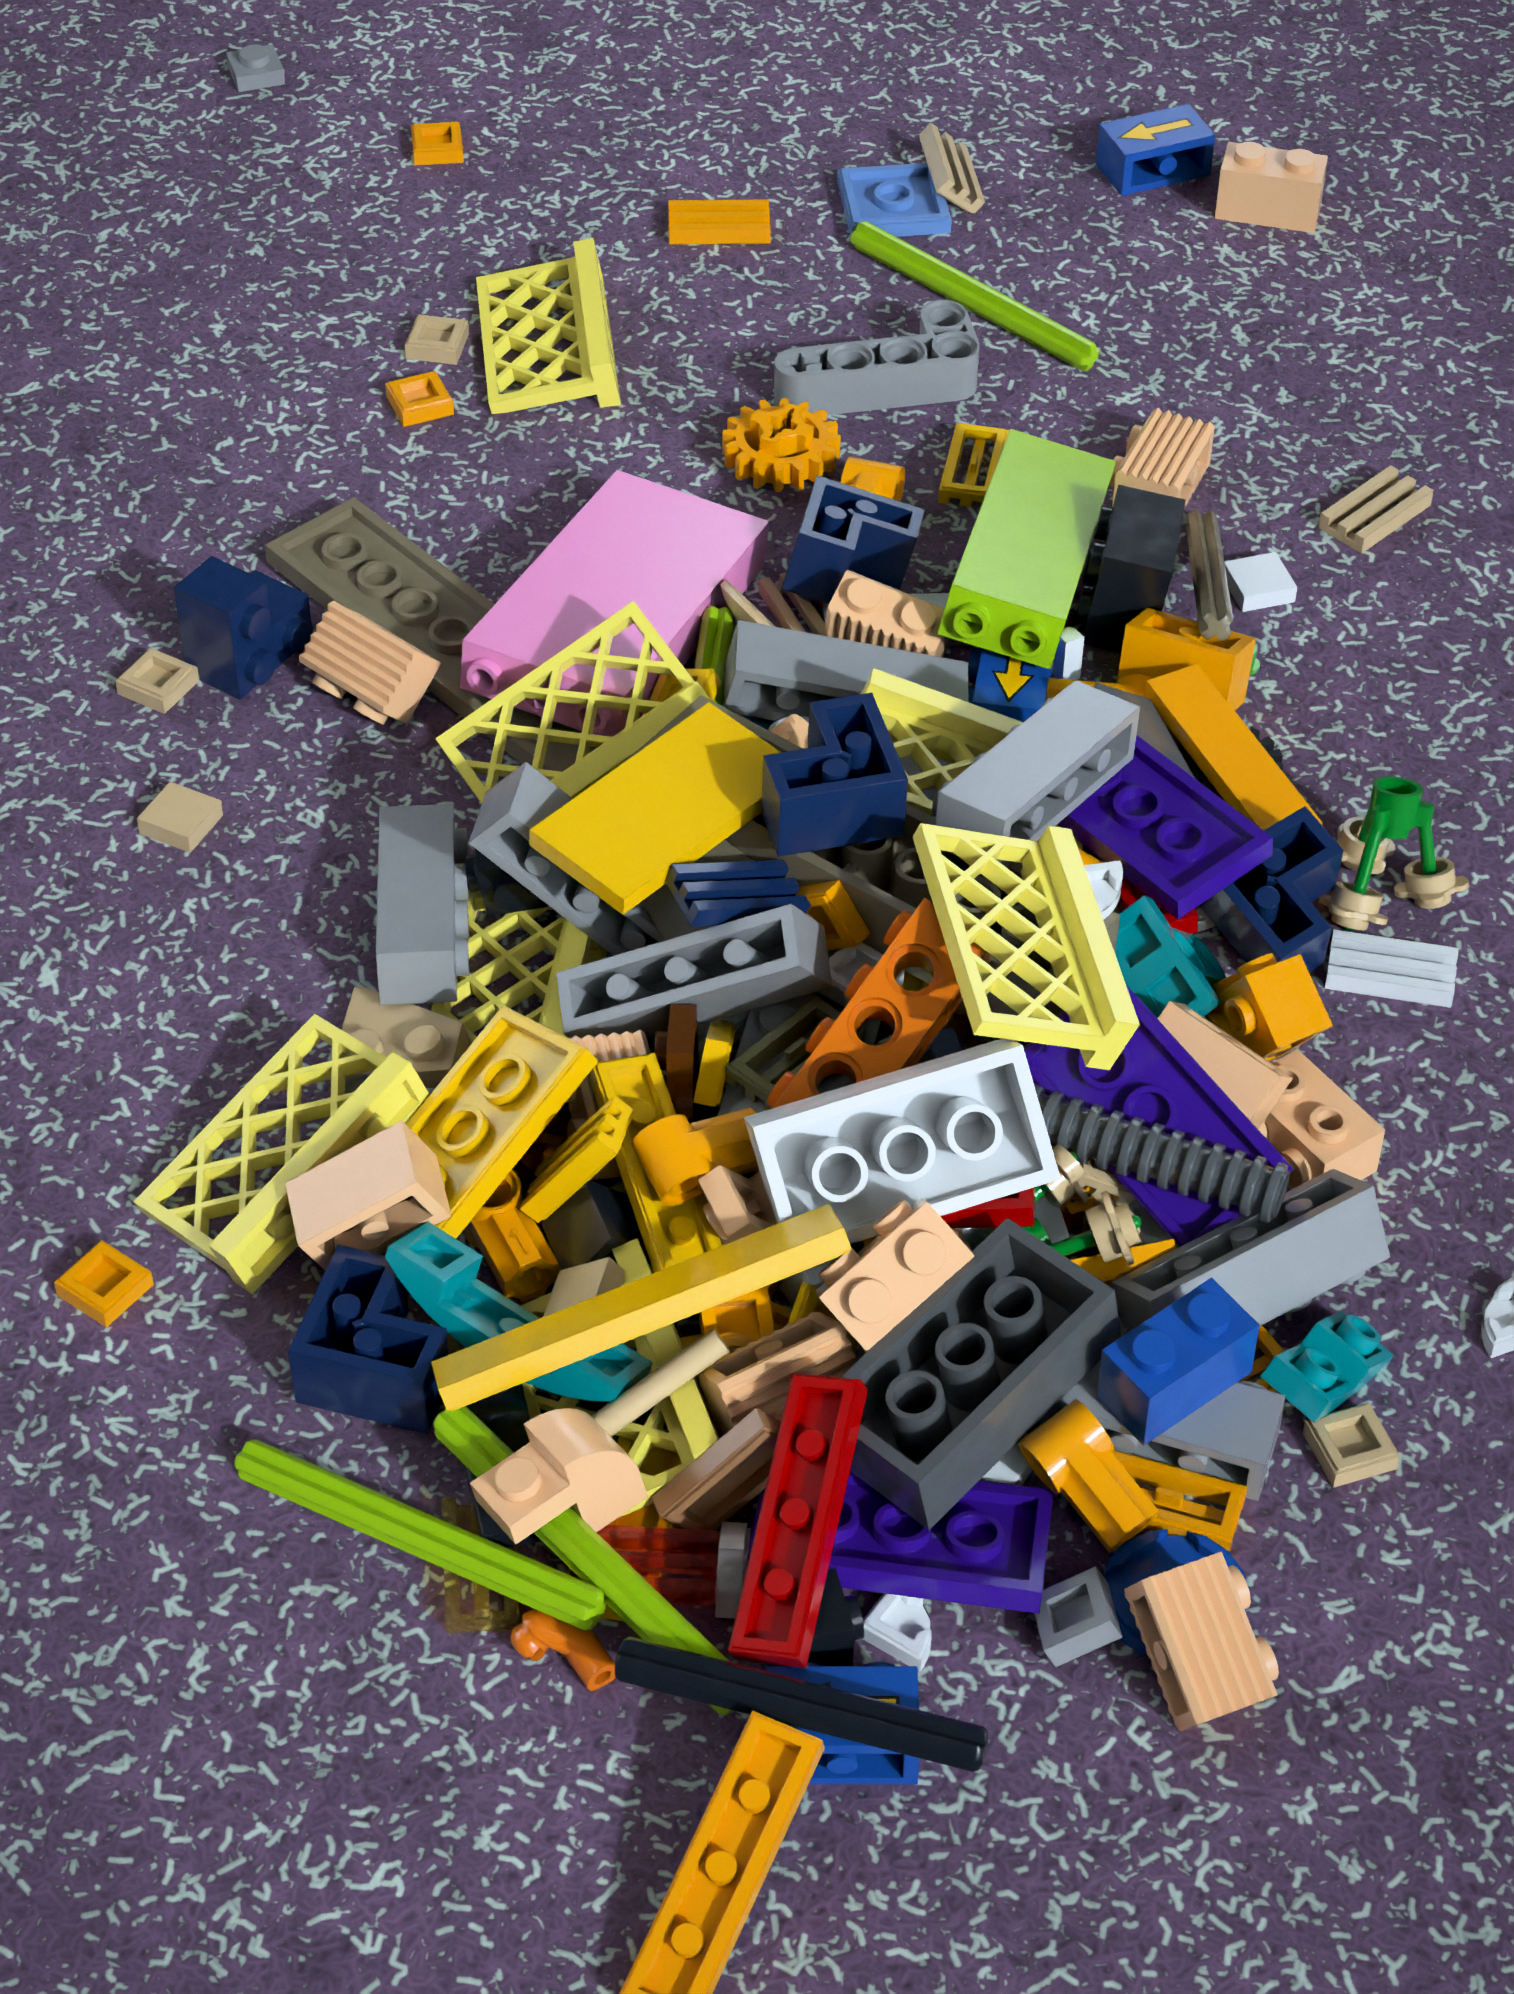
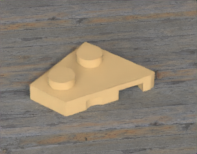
M363 986L354 987L342 1027L344 1032L384 1056L388 1057L391 1052H394L409 1061L426 1088L437 1087L468 1049L470 1042L463 1022L414 1004L380 1005L379 992ZM373 1070L345 1076V1081L356 1075L371 1074Z

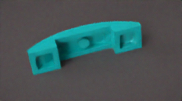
M430 1222L421 1225L387 1248L385 1259L410 1295L437 1324L447 1328V1333L465 1348L540 1319L478 1280L476 1276L483 1256ZM622 1343L525 1383L570 1398L612 1402L623 1392L650 1373L653 1362Z

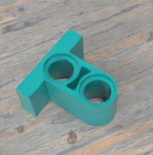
M1147 896L1141 897L1119 914L1120 921L1115 955L1124 981L1157 1018L1169 1001L1185 1004L1203 1017L1222 1004L1214 992L1213 984L1226 978L1225 972L1212 952L1199 938L1172 928L1154 900Z

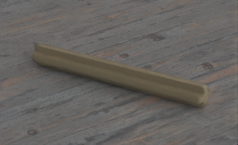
M1195 509L1188 514L1189 526L1186 528L1199 632L1206 640L1217 636L1222 642L1231 635L1230 624L1233 622L1218 518L1211 510L1201 514L1198 509Z

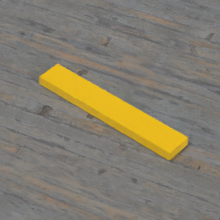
M828 1203L432 1361L437 1387L446 1410H451L452 1412L847 1254L852 1249L845 1229Z

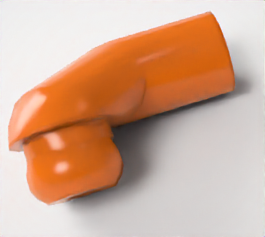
M532 1609L522 1615L523 1622L511 1631V1644L525 1659L530 1658L531 1661H537L545 1655L548 1648L564 1655L590 1691H595L616 1678L615 1662L592 1630H581L541 1611Z

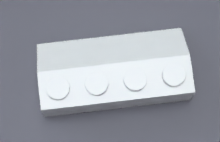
M998 1039L744 1117L762 1181L777 1223L829 1203L843 1225L850 1244L878 1236L879 1234L872 1226L902 1199H905L912 1206L920 1198H923L939 1216H943L1061 1179L1022 1044L1015 1040Z

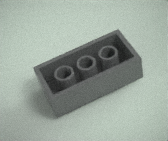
M1009 1218L1003 1221L972 1251L975 1256L879 1340L840 1377L861 1379L868 1390L850 1471L928 1530L1101 1360L1102 1349L1121 1338L1115 1290Z

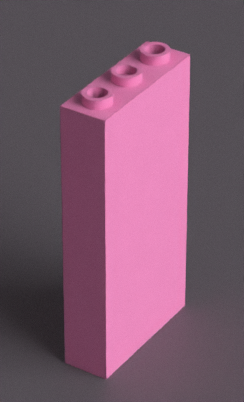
M616 470L463 639L460 688L493 699L632 601L637 604L684 666L697 650L704 610L710 606L718 609L728 608L720 584L726 579L743 594L763 568L770 521ZM634 624L612 638L609 655L640 658L644 637ZM597 648V649H596L595 651H593L592 653H597V654H598L599 648ZM652 649L650 660L661 661ZM574 664L563 672L560 690L590 693L595 666ZM606 667L601 695L631 698L637 671ZM647 673L642 700H649L660 674ZM549 683L544 685L542 688H549ZM526 698L514 707L542 717L546 700ZM557 702L553 721L582 731L587 705ZM598 707L593 734L615 736L625 729L629 711ZM639 712L638 719L642 717L643 712Z

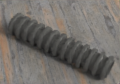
M1034 1084L1051 1146L1055 1147L1059 1144L1067 1151L1076 1153L1079 1162L1087 1163L1090 1158L1095 1159L1096 1167L1107 1170L1110 1165L1116 1166V1173L1125 1177L1132 1171L1137 1173L1138 1181L1147 1183L1150 1178L1157 1180V1187L1165 1190L1172 1184L1177 1186L1178 1194L1188 1196L1193 1191L1198 1193V1200L1208 1203L1211 1198L1218 1199L1219 1207L1228 1210L1232 1204L1239 1206V1213L1245 1216H1249L1252 1211L1260 1213V1220L1270 1223L1278 1215L1290 1178L1288 1165L1278 1162L1275 1168L1267 1166V1158L1257 1156L1252 1161L1247 1159V1152L1237 1149L1234 1154L1226 1152V1145L1217 1142L1211 1148L1206 1146L1205 1138L1195 1136L1192 1141L1185 1139V1132L1176 1129L1171 1135L1165 1133V1126L1155 1123L1149 1128L1145 1126L1143 1118L1135 1116L1130 1122L1125 1120V1113L1114 1110L1111 1115L1105 1114V1107L1095 1103L1091 1108H1086L1083 1099L1074 1097L1071 1102L1065 1101L1064 1093L1054 1091L1049 1096L1045 1094L1043 1086Z

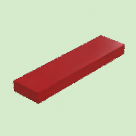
M792 1374L728 1648V1652L735 1660L807 1668L868 1392L861 1379Z

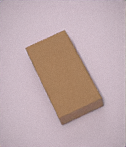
M755 1408L651 1497L659 1516L702 1538H707L722 1525V1522H726L766 1488L781 1421Z

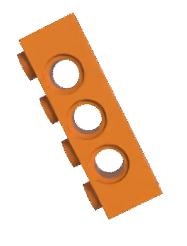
M924 897L913 914L905 909L897 916L883 940L888 949L875 967L865 963L858 970L844 994L850 1000L836 1021L826 1017L818 1025L805 1048L811 1054L797 1075L787 1071L779 1079L766 1101L768 1106L773 1109L819 1095L820 1093L817 1089L820 1082L831 1074H844L850 1077L854 1083H858L917 1065L963 1000L935 908L931 901ZM973 942L970 945L972 952L989 964L991 954ZM908 967L923 968L933 978L926 988L919 991L903 989L895 979L902 970ZM871 1020L884 1021L894 1030L893 1036L881 1045H868L862 1042L856 1034L864 1023Z

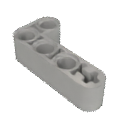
M931 301L921 309L920 332L918 335L786 349L776 356L774 362V406H779L782 398H788L789 404L799 405L804 401L809 402V412L811 413L824 409L827 411V415L968 399L977 390L980 349L979 341L968 312L964 306L954 301Z

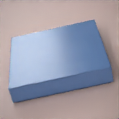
M927 163L838 169L837 184L850 236L856 230L858 223L862 221H868L896 237L951 233L952 219L946 198L936 193Z

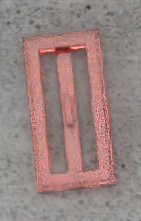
M607 1525L597 1532L671 1605L715 1607L720 1531ZM570 1570L568 1575L580 1579L572 1570ZM659 1573L703 1576L702 1579L659 1577Z

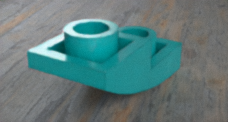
M1340 1311L1317 1322L1302 1343L1276 1355L1260 1377L1280 1394L1286 1395L1285 1398L1314 1423L1358 1392L1390 1362L1394 1355L1380 1344L1381 1336L1372 1325L1358 1316L1346 1315L1343 1311Z

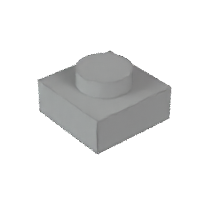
M253 44L245 46L241 50L226 52L227 67L238 92L285 84L284 69L273 44L265 46Z
M1096 1566L1042 1590L1040 1614H1034L1043 1651L1055 1667L1123 1638L1108 1582Z

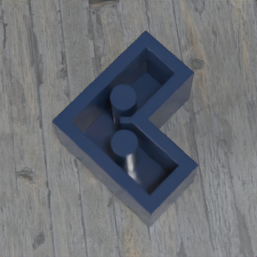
M817 475L782 589L795 593L806 601L829 604L846 570H850L900 590L918 538L925 509Z
M211 556L174 586L184 662L198 667L200 681L239 700L257 685L265 684L271 678L276 668L294 653L303 651L305 645L311 640L310 635L313 634L309 595L256 570L247 573Z
M872 693L810 702L808 748L763 755L762 815L778 857L904 836L908 778Z
M1304 806L1264 830L1273 837V855L1199 905L1246 963L1269 953L1274 954L1277 963L1301 954L1309 972L1324 963L1332 927L1311 902L1333 890L1344 850L1308 808Z
M337 1245L288 1350L295 1403L428 1434L442 1402L431 1362L449 1355L447 1328L406 1319L409 1312L407 1289L397 1278L385 1259V1255Z

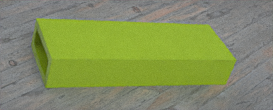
M1010 428L954 577L937 634L1051 669L1116 461Z

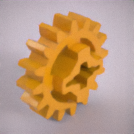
M782 398L779 406H771L764 399L760 400L759 409L757 410L743 406L740 408V418L729 417L727 419V430L722 432V454L725 455V467L735 468V478L737 480L752 477L753 488L759 489L765 483H772L775 492H781L784 484H792L798 491L804 490V480L809 479L815 483L817 475L823 477V472L834 473L836 470V460L840 459L841 435H838V423L836 421H827V411L824 409L813 413L809 412V402L806 401L795 405L789 404L788 398Z

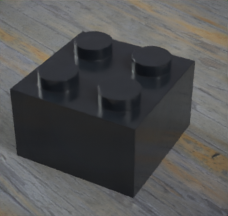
M1118 485L1113 507L1101 506L1094 539L1104 542L1094 541L1093 548L1090 549L1083 582L1091 583L1093 586L1083 584L1076 612L1077 619L1086 620L1083 633L1084 644L1121 652L1125 625L1146 608L1163 610L1175 564L1185 499Z

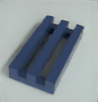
M784 860L672 864L665 880L691 927L717 926L788 904L794 905L807 914L811 906L806 896H796L800 888L796 879L785 878L789 867Z

